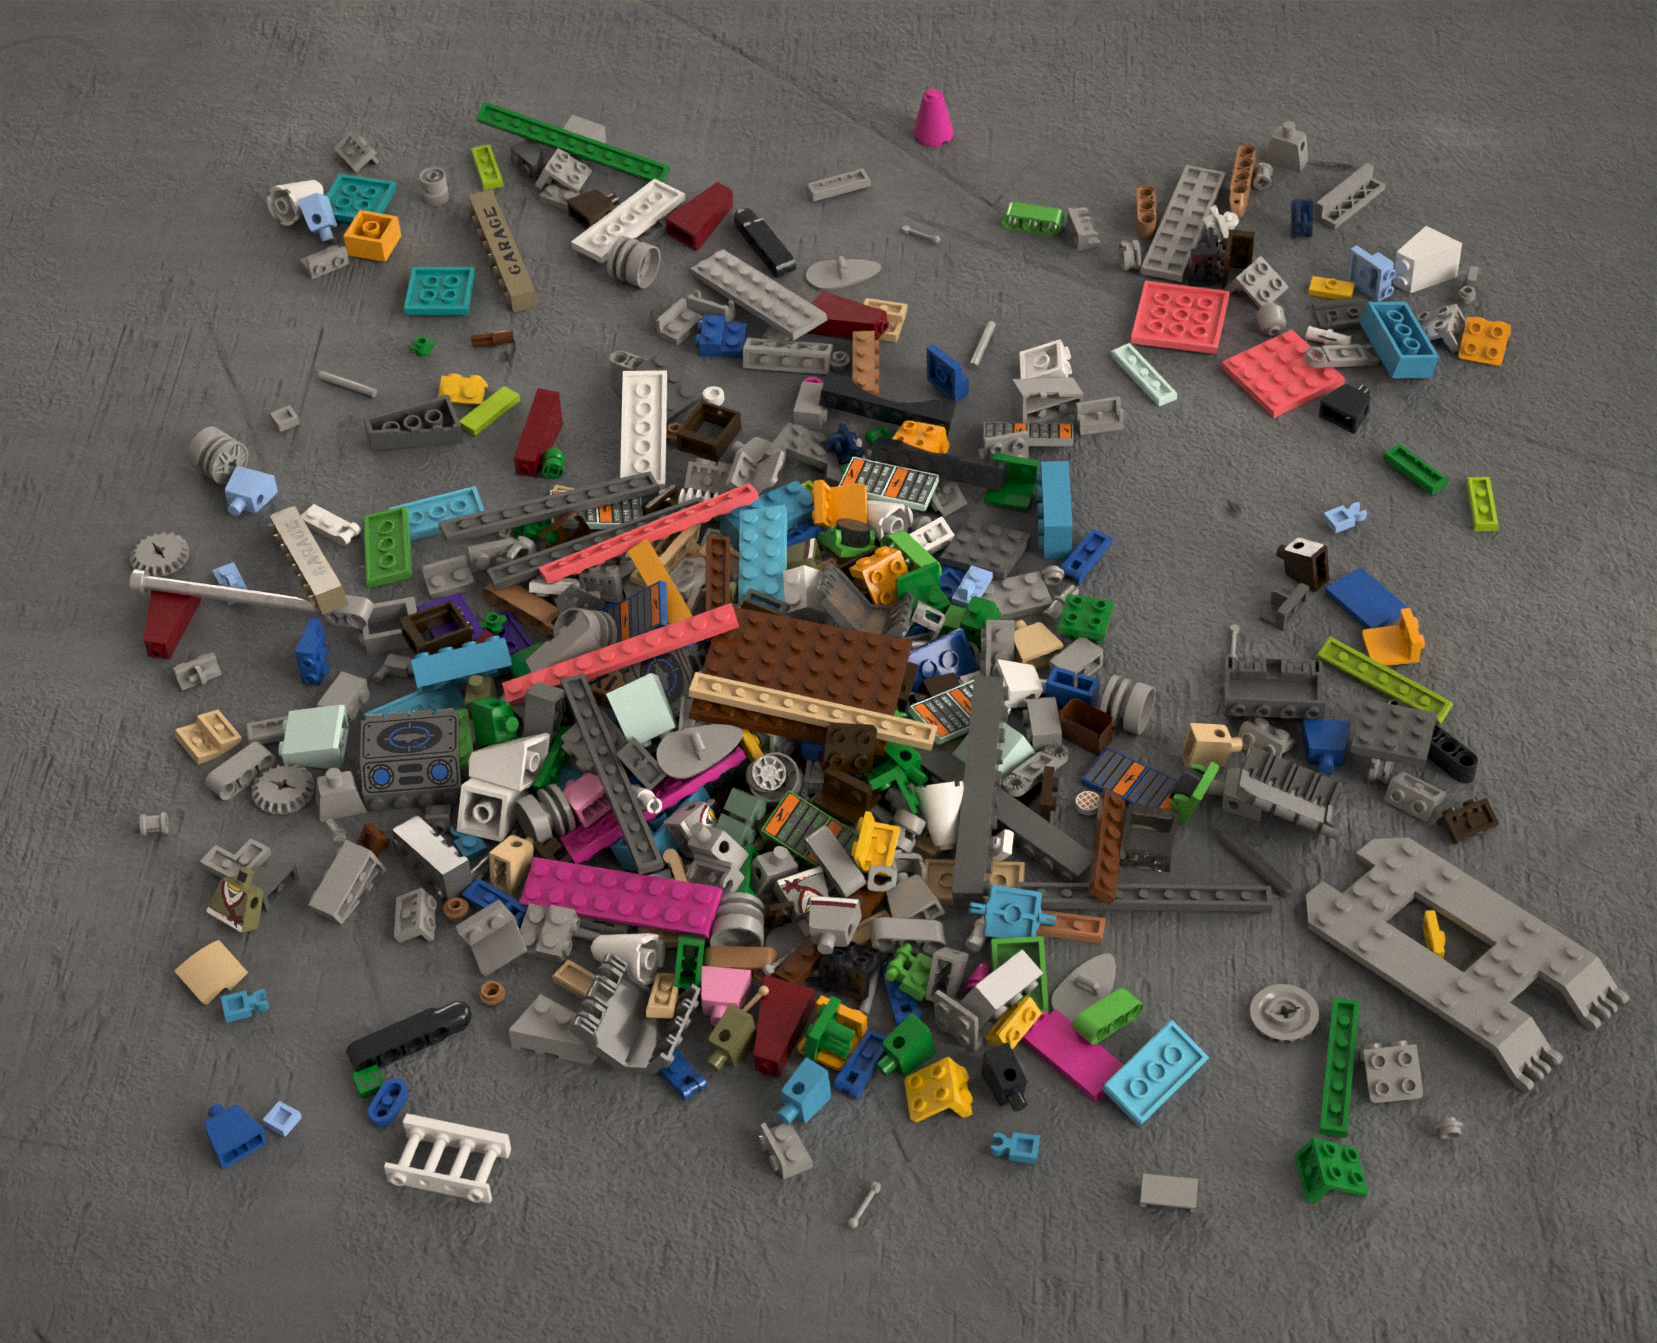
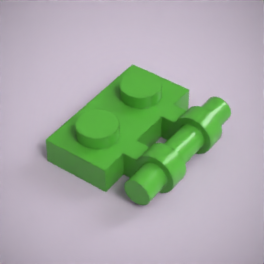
M905 943L895 952V959L889 962L885 978L888 981L896 979L902 982L899 987L900 990L922 1001L927 991L932 958L920 952L915 958L911 955L912 946ZM903 966L907 967L909 971L903 969Z

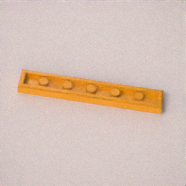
M644 539L630 549L628 553L647 586L658 581L666 582L668 623L672 624L692 617L693 614L648 539Z

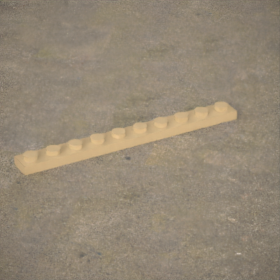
M695 672L689 688V697L822 727H827L831 722L872 724L877 728L876 739L929 751L932 750L938 726L698 672Z

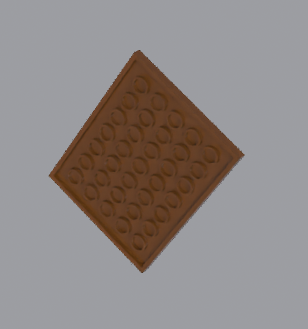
M736 607L733 608L739 627L712 638L702 674L891 716L895 715L913 643L910 640ZM693 698L689 711L690 719L731 725L741 729L825 745L827 727ZM876 739L874 754L884 756L888 741Z

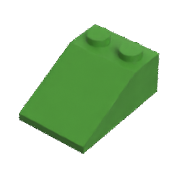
M1044 937L991 939L992 972L1021 950L1043 972L1036 980L1039 985L1028 995L1023 992L1021 1001L1026 996L1031 997L1041 1013L1043 1011L1049 1013Z

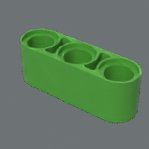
M1011 202L1005 209L1002 224L1010 230L1055 236L1060 233L1065 215L1063 211L1057 208Z
M899 530L881 538L880 547L887 546L901 551L909 572L937 561L904 530ZM940 566V577H941L942 568H941V566Z
M1120 988L1081 1012L1075 1018L1072 1028L1090 1044L1095 1045L1134 1021L1142 1012L1144 1005L1125 988Z

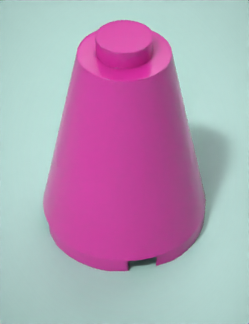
M929 89L923 93L913 136L923 146L939 147L942 146V142L947 141L948 143L952 140L954 131L943 93L937 89Z

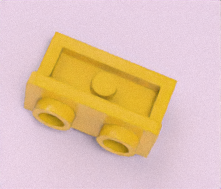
M451 373L448 376H441L438 397L449 395L452 404L479 406L483 403L484 389L488 388V384L481 376L470 375L469 378H465L459 374Z
M1026 996L1023 1001L1020 1000L1014 1006H1010L984 1038L988 1044L995 1047L1009 1042L1013 1049L1042 1013L1033 999Z

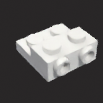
M1061 339L1021 351V379L1068 377L1069 374H1072L1070 363L1067 361L1071 359L1069 348L1064 347Z

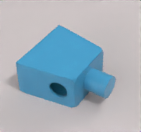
M807 1057L782 1088L783 1107L776 1114L782 1123L789 1125L794 1118L802 1123H806L831 1099L828 1070Z

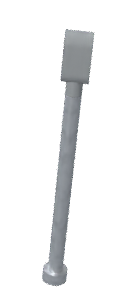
M137 569L130 576V590L135 593L145 594L148 590L321 614L318 607L313 608L309 598L150 576L148 571ZM346 595L349 605L324 614L326 621L333 625L361 629L366 627L374 605L367 598Z

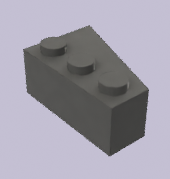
M537 682L524 695L526 707L522 717L524 731L521 738L549 733V752L562 726L567 727L568 719L563 718V712L566 711L565 693L562 689Z

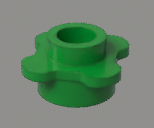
M419 336L414 343L409 345V348L414 350L417 356L424 357L431 353V348L435 346V342L428 340L425 336Z
M490 611L485 614V619L479 623L482 629H487L492 634H498L503 630V623L507 622V617Z

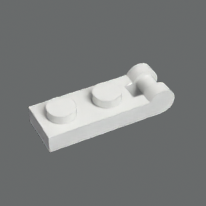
M315 504L301 515L308 528L342 546L349 544L352 537H356L361 533V528L358 524L354 522L349 523Z

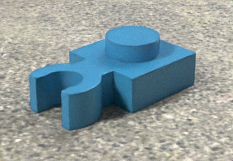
M450 827L451 836L455 840L454 846L461 857L465 856L471 861L488 853L487 847L480 837L456 832L454 827Z
M265 989L257 990L250 996H248L247 991L222 996L221 1001L226 1023L252 1017V1010H268V1001H260L267 998Z
M1013 1132L1011 1139L1002 1133L993 1134V1142L1002 1145H991L992 1155L1002 1156L1009 1154V1161L1036 1164L1040 1136Z

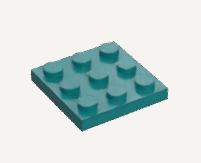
M338 174L326 196L329 198L335 220L352 223L359 210L383 214L397 186L396 182Z
M412 267L404 305L405 315H468L476 274L475 267Z

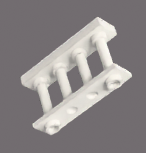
M406 1114L403 1125L406 1137L409 1140L398 1165L385 1163L384 1168L388 1182L396 1186L406 1185L467 1198L476 1203H491L489 1184H486L495 1158L509 1157L511 1146L508 1134ZM421 1141L434 1143L424 1170L409 1167L416 1148ZM444 1147L460 1148L449 1175L434 1173ZM473 1151L485 1154L475 1181L460 1178L468 1156Z

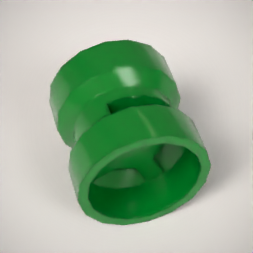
M550 448L543 453L542 474L548 479L555 480L564 475L565 455L561 450Z

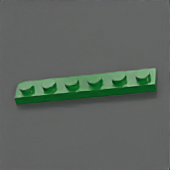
M1333 997L1319 1134L1347 1137L1360 1005L1358 1000Z

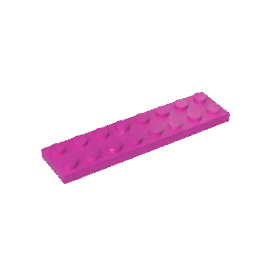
M737 745L722 760L690 778L677 779L668 775L650 790L662 802V809L658 813L666 808L675 806L685 796L696 793L701 786L707 782L715 781L719 778L720 774L728 769L737 767L742 760L747 758L743 750ZM611 808L587 828L581 824L559 839L575 864H579L589 860L599 850L610 847L615 840L623 835ZM641 809L646 822L653 820L658 814L654 812L651 814L646 809Z
M534 857L519 904L529 906L530 903L548 908L551 905L575 910L578 917L709 938L722 890L720 887Z

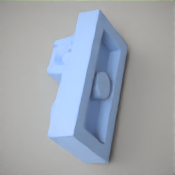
M234 562L212 570L219 586L248 590ZM227 601L228 605H232V604H234V603H237V602Z
M971 565L951 598L952 604L967 609L972 596L982 597L993 579V572Z

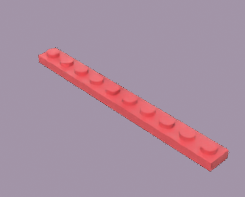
M750 483L541 566L538 568L540 575L547 584L557 583L566 576L579 574L591 566L602 565L608 559L624 556L630 549L646 538L650 543L656 540H664L670 534L686 531L690 526L698 523H706L711 518L728 514L737 507L748 506L753 501L759 499L758 492Z
M729 603L504 682L502 684L506 701L512 707L524 703L526 691L531 689L537 682L562 689L560 679L584 673L586 679L590 680L739 627L733 605Z

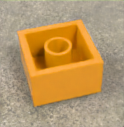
M359 210L344 234L347 254L349 256L386 262L401 237L398 217Z

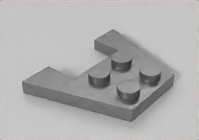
M790 422L783 428L761 459L763 461L781 450L784 452L783 465L786 456L820 468L824 470V482L831 487L839 486L841 477L844 476L835 451H830L826 446V441L829 437Z

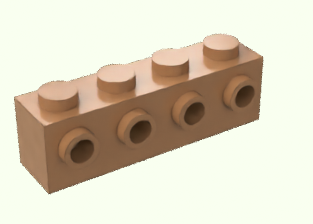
M875 331L853 332V382L863 390L879 397V384H875V382H879V369H875L879 368V354L875 355V353H879V340H875Z

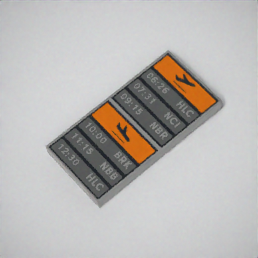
M984 422L983 445L985 438L1027 431L1029 434V446H1073V423Z

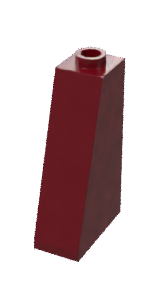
M719 182L710 186L665 218L667 234L691 249L699 250L732 209V190Z
M822 291L810 303L827 315V321L807 332L810 334L853 338V332L875 331V340H878L889 329L886 311L825 291Z
M537 389L514 456L516 474L538 477L543 465V453L547 449L552 448L563 426L559 392Z
M151 590L143 639L148 656L170 660L201 602V597Z
M766 975L763 986L768 987L769 993L761 997L754 1048V1064L756 1071L767 1076L772 1075L780 1078L815 1007L814 989Z

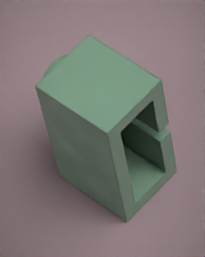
M732 788L724 806V809L731 813L729 816L721 813L715 828L725 831L741 847L748 846L754 841L756 827L765 816L767 802L743 790Z

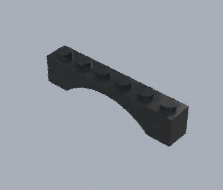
M831 372L826 374L819 401L820 406L898 426L909 420L945 427L947 437L956 406L955 404L936 399L917 403L886 400L863 390L849 377Z
M881 436L873 442L871 461L937 474L940 479L998 491L1007 485L1010 465L1008 462L988 458H966L939 454L917 448L901 440Z

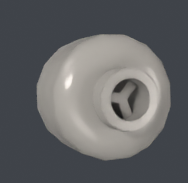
M1266 303L1257 311L1258 327L1263 334L1276 336L1286 327L1284 310L1280 305Z

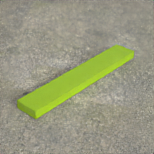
M1329 636L1317 654L1318 659L1386 696L1401 701L1408 708L1437 713L1436 723L1438 724L1442 723L1453 706L1450 700Z

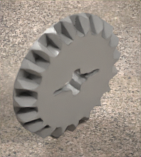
M163 531L159 535L156 533L153 536L146 535L145 540L139 539L138 544L133 545L129 559L134 570L148 571L150 576L163 577L178 571L185 565L189 558V547L186 540H183L180 535L175 536L173 532L167 535ZM156 551L163 553V558L161 557V555L157 554Z
M277 763L275 768L268 767L266 772H260L259 778L254 779V785L251 786L252 799L256 806L264 812L276 815L292 813L304 807L312 799L315 792V781L311 772H308L305 767L300 768L298 764L290 766L288 763L280 766ZM287 785V788H282V790H279V787Z
M1276 984L1268 986L1255 995L1250 1005V1020L1253 1021L1254 1028L1259 1029L1261 1035L1269 1036L1270 1040L1278 1039L1281 1043L1284 1040H1290L1293 1043L1296 1039L1303 1040L1306 1035H1311L1319 1019V1009L1313 997L1305 990L1293 985ZM1280 1011H1285L1288 1014V1018H1283L1280 1015Z

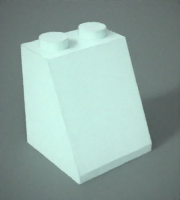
M650 673L606 694L627 741L633 736L644 748L652 745V740L658 737L662 740L668 734L674 732L673 730L679 728L660 679L656 674Z
M345 705L289 711L288 720L283 721L282 727L285 738L279 744V756H282L284 765L288 763L290 766L298 764L302 767L338 768L342 770L349 732Z
M1003 722L1002 728L1006 730L1005 743H1001L1000 748L1004 752L1003 765L999 764L998 771H1001L1002 779L1011 775L1013 770L1036 754L1026 738L1005 722ZM968 735L952 753L964 763L966 762Z

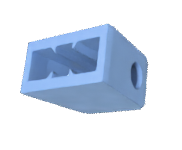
M316 192L298 199L310 231L319 234L322 243L334 240L331 229L336 228L337 224L328 196Z
M236 466L225 488V495L229 505L227 508L228 512L233 516H239L242 510L257 513L278 492L274 475Z

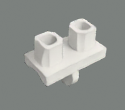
M1216 205L1210 207L1211 214L1203 218L1202 221L1207 230L1208 227H1213L1214 235H1218L1219 243L1224 238H1228V229L1233 230L1239 220L1235 213L1225 212L1223 216L1220 215Z

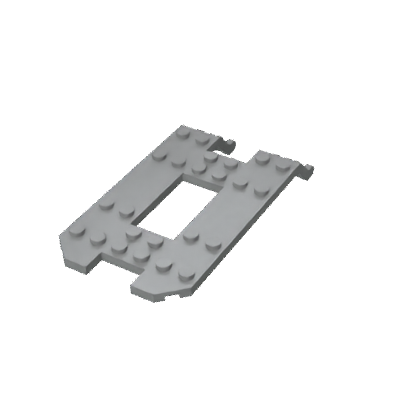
M1410 838L1372 839L1356 853V860L1371 869L1357 882L1341 893L1322 881L1306 894L1309 930L1491 1050L1514 1086L1525 1093H1528L1534 1087L1533 1081L1530 1078L1540 1082L1544 1076L1551 1072V1068L1546 1062L1552 1066H1557L1562 1062L1563 1058L1550 1047L1532 1017L1510 1003L1516 996L1540 977L1561 991L1581 1024L1591 1031H1596L1601 1026L1600 1019L1606 1021L1618 1010L1615 1003L1623 1006L1629 1000L1628 994L1617 987L1598 956ZM1414 898H1417L1492 946V948L1465 972H1462L1388 924L1387 921ZM1541 1055V1057L1543 1058V1060H1545L1546 1062H1544V1061H1542L1541 1059H1539V1056ZM1524 1071L1525 1074H1526L1527 1076H1529L1530 1078H1528V1077H1526L1525 1075H1523L1522 1072Z

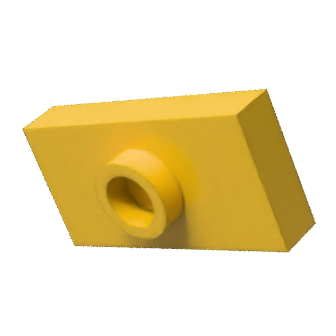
M1313 276L1308 295L1334 300L1350 299L1354 292L1355 283Z
M741 729L743 737L739 744L750 762L763 756L764 754L759 748L760 741L754 732L750 733L749 730Z
M1435 910L1426 911L1422 928L1427 949L1443 959L1445 953L1443 947L1445 946L1444 931L1439 930Z

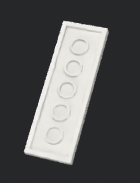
M653 179L571 241L572 249L603 264L608 260L609 252L619 237L624 235L632 239L637 238L654 225L658 219L663 218L686 200L685 193Z
M623 371L620 478L651 471L659 485V489L666 488L667 371Z

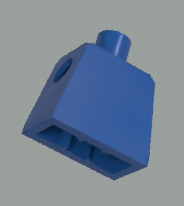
M1304 719L1302 740L1307 763L1319 765V771L1325 774L1333 772L1334 766H1342L1348 745L1351 721Z
M214 1104L209 1108L207 1113L210 1119L205 1121L204 1126L222 1169L268 1144L262 1126L239 1105H233L226 1110L221 1104Z

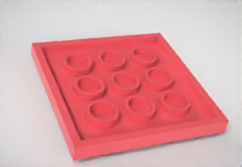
M1145 281L1131 335V343L1217 354L1230 291Z
M1292 329L1221 363V369L1273 418L1345 384V378L1334 367L1314 368L1305 363L1303 356L1310 345Z

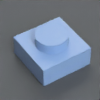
M278 1101L264 1117L263 1124L265 1127L286 1137L302 1117L299 1111Z

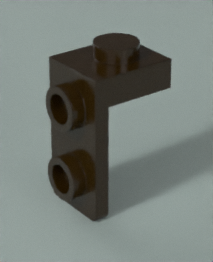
M774 892L757 896L764 904L763 927L779 928L788 922L795 907L794 901L780 903Z

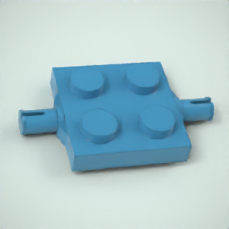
M990 884L989 896L985 904L970 903V907H977L979 909L969 908V913L984 915L983 936L996 938L1035 937L1040 924L1052 926L1056 924L1055 921L1046 920H1056V915L1042 913L1040 906L1042 892Z

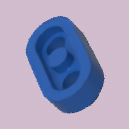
M394 1078L382 1084L368 1107V1116L372 1125L386 1127L393 1123L408 1098V1090L404 1081Z

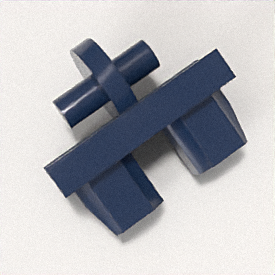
M1294 199L1291 201V238L1313 236L1312 199Z
M840 423L838 431L829 435L826 446L830 451H836L841 464L845 465L850 463L852 457L862 458L865 452L862 447L856 446V433L850 432L845 423Z

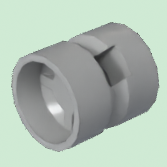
M439 167L424 169L419 175L423 201L430 206L445 204L449 199L445 171Z
M898 807L892 818L893 826L900 827L896 847L910 853L916 844L915 836L921 835L927 822Z

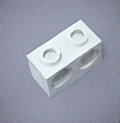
M943 517L909 534L930 555L948 546L954 537L953 532Z

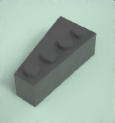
M449 395L363 418L366 436L372 451L463 443L461 424Z
M418 815L392 829L394 836L392 844L399 854L403 853L409 866L419 871L425 884L429 883L432 886L439 900L443 899L447 902L452 898H462V893L473 883L469 860L465 856L459 858L457 855L459 854L458 850L453 846L448 848L445 839L441 835L436 837L433 828Z

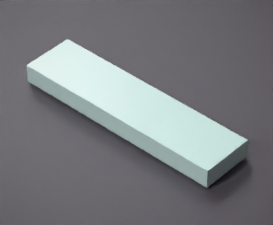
M1130 343L1111 350V357L1158 407L1177 399V392Z

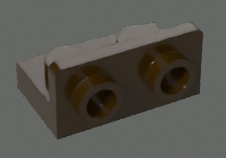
M1476 797L1464 802V807L1456 810L1455 806L1441 812L1442 817L1436 821L1438 826L1444 824L1454 845L1500 825L1487 798L1478 801Z

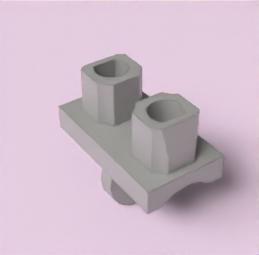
M213 652L203 654L195 660L187 663L183 662L173 668L182 691L198 684L206 685L208 680L222 675Z

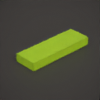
M491 145L471 148V154L483 190L503 187V180Z
M503 386L459 421L461 428L476 436L521 401L520 395Z
M1467 477L1466 487L1474 531H1498L1499 525L1490 477Z

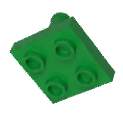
M1067 594L1058 624V634H1064L1070 640L1073 636V640L1082 637L1088 638L1093 643L1097 640L1096 644L1103 643L1114 609V601Z
M832 996L827 1005L824 1003L821 1005L816 1016L819 1019L816 1024L811 1023L805 1034L807 1039L802 1047V1051L805 1052L803 1061L807 1057L815 1062L821 1051L824 1050L844 1060L847 1059L852 1049L851 1042L856 1031L837 1022L842 1000Z

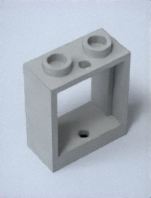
M409 597L373 604L374 609L366 627L358 628V630H363V633L358 634L361 647L366 646L367 656L409 648L402 637L401 629L370 634L368 624L403 618L416 613L415 598Z

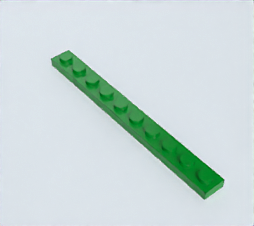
M487 102L483 103L476 117L478 123L556 150L559 148L570 155L647 182L656 179L664 183L670 171V167L666 164Z

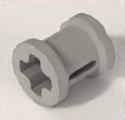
M1260 163L1254 168L1256 177L1253 179V185L1258 190H1267L1271 186L1272 180L1270 177L1273 169L1269 164Z
M162 812L161 815L152 816L140 814L141 835L145 836L148 833L155 832L168 834L169 822L167 813Z

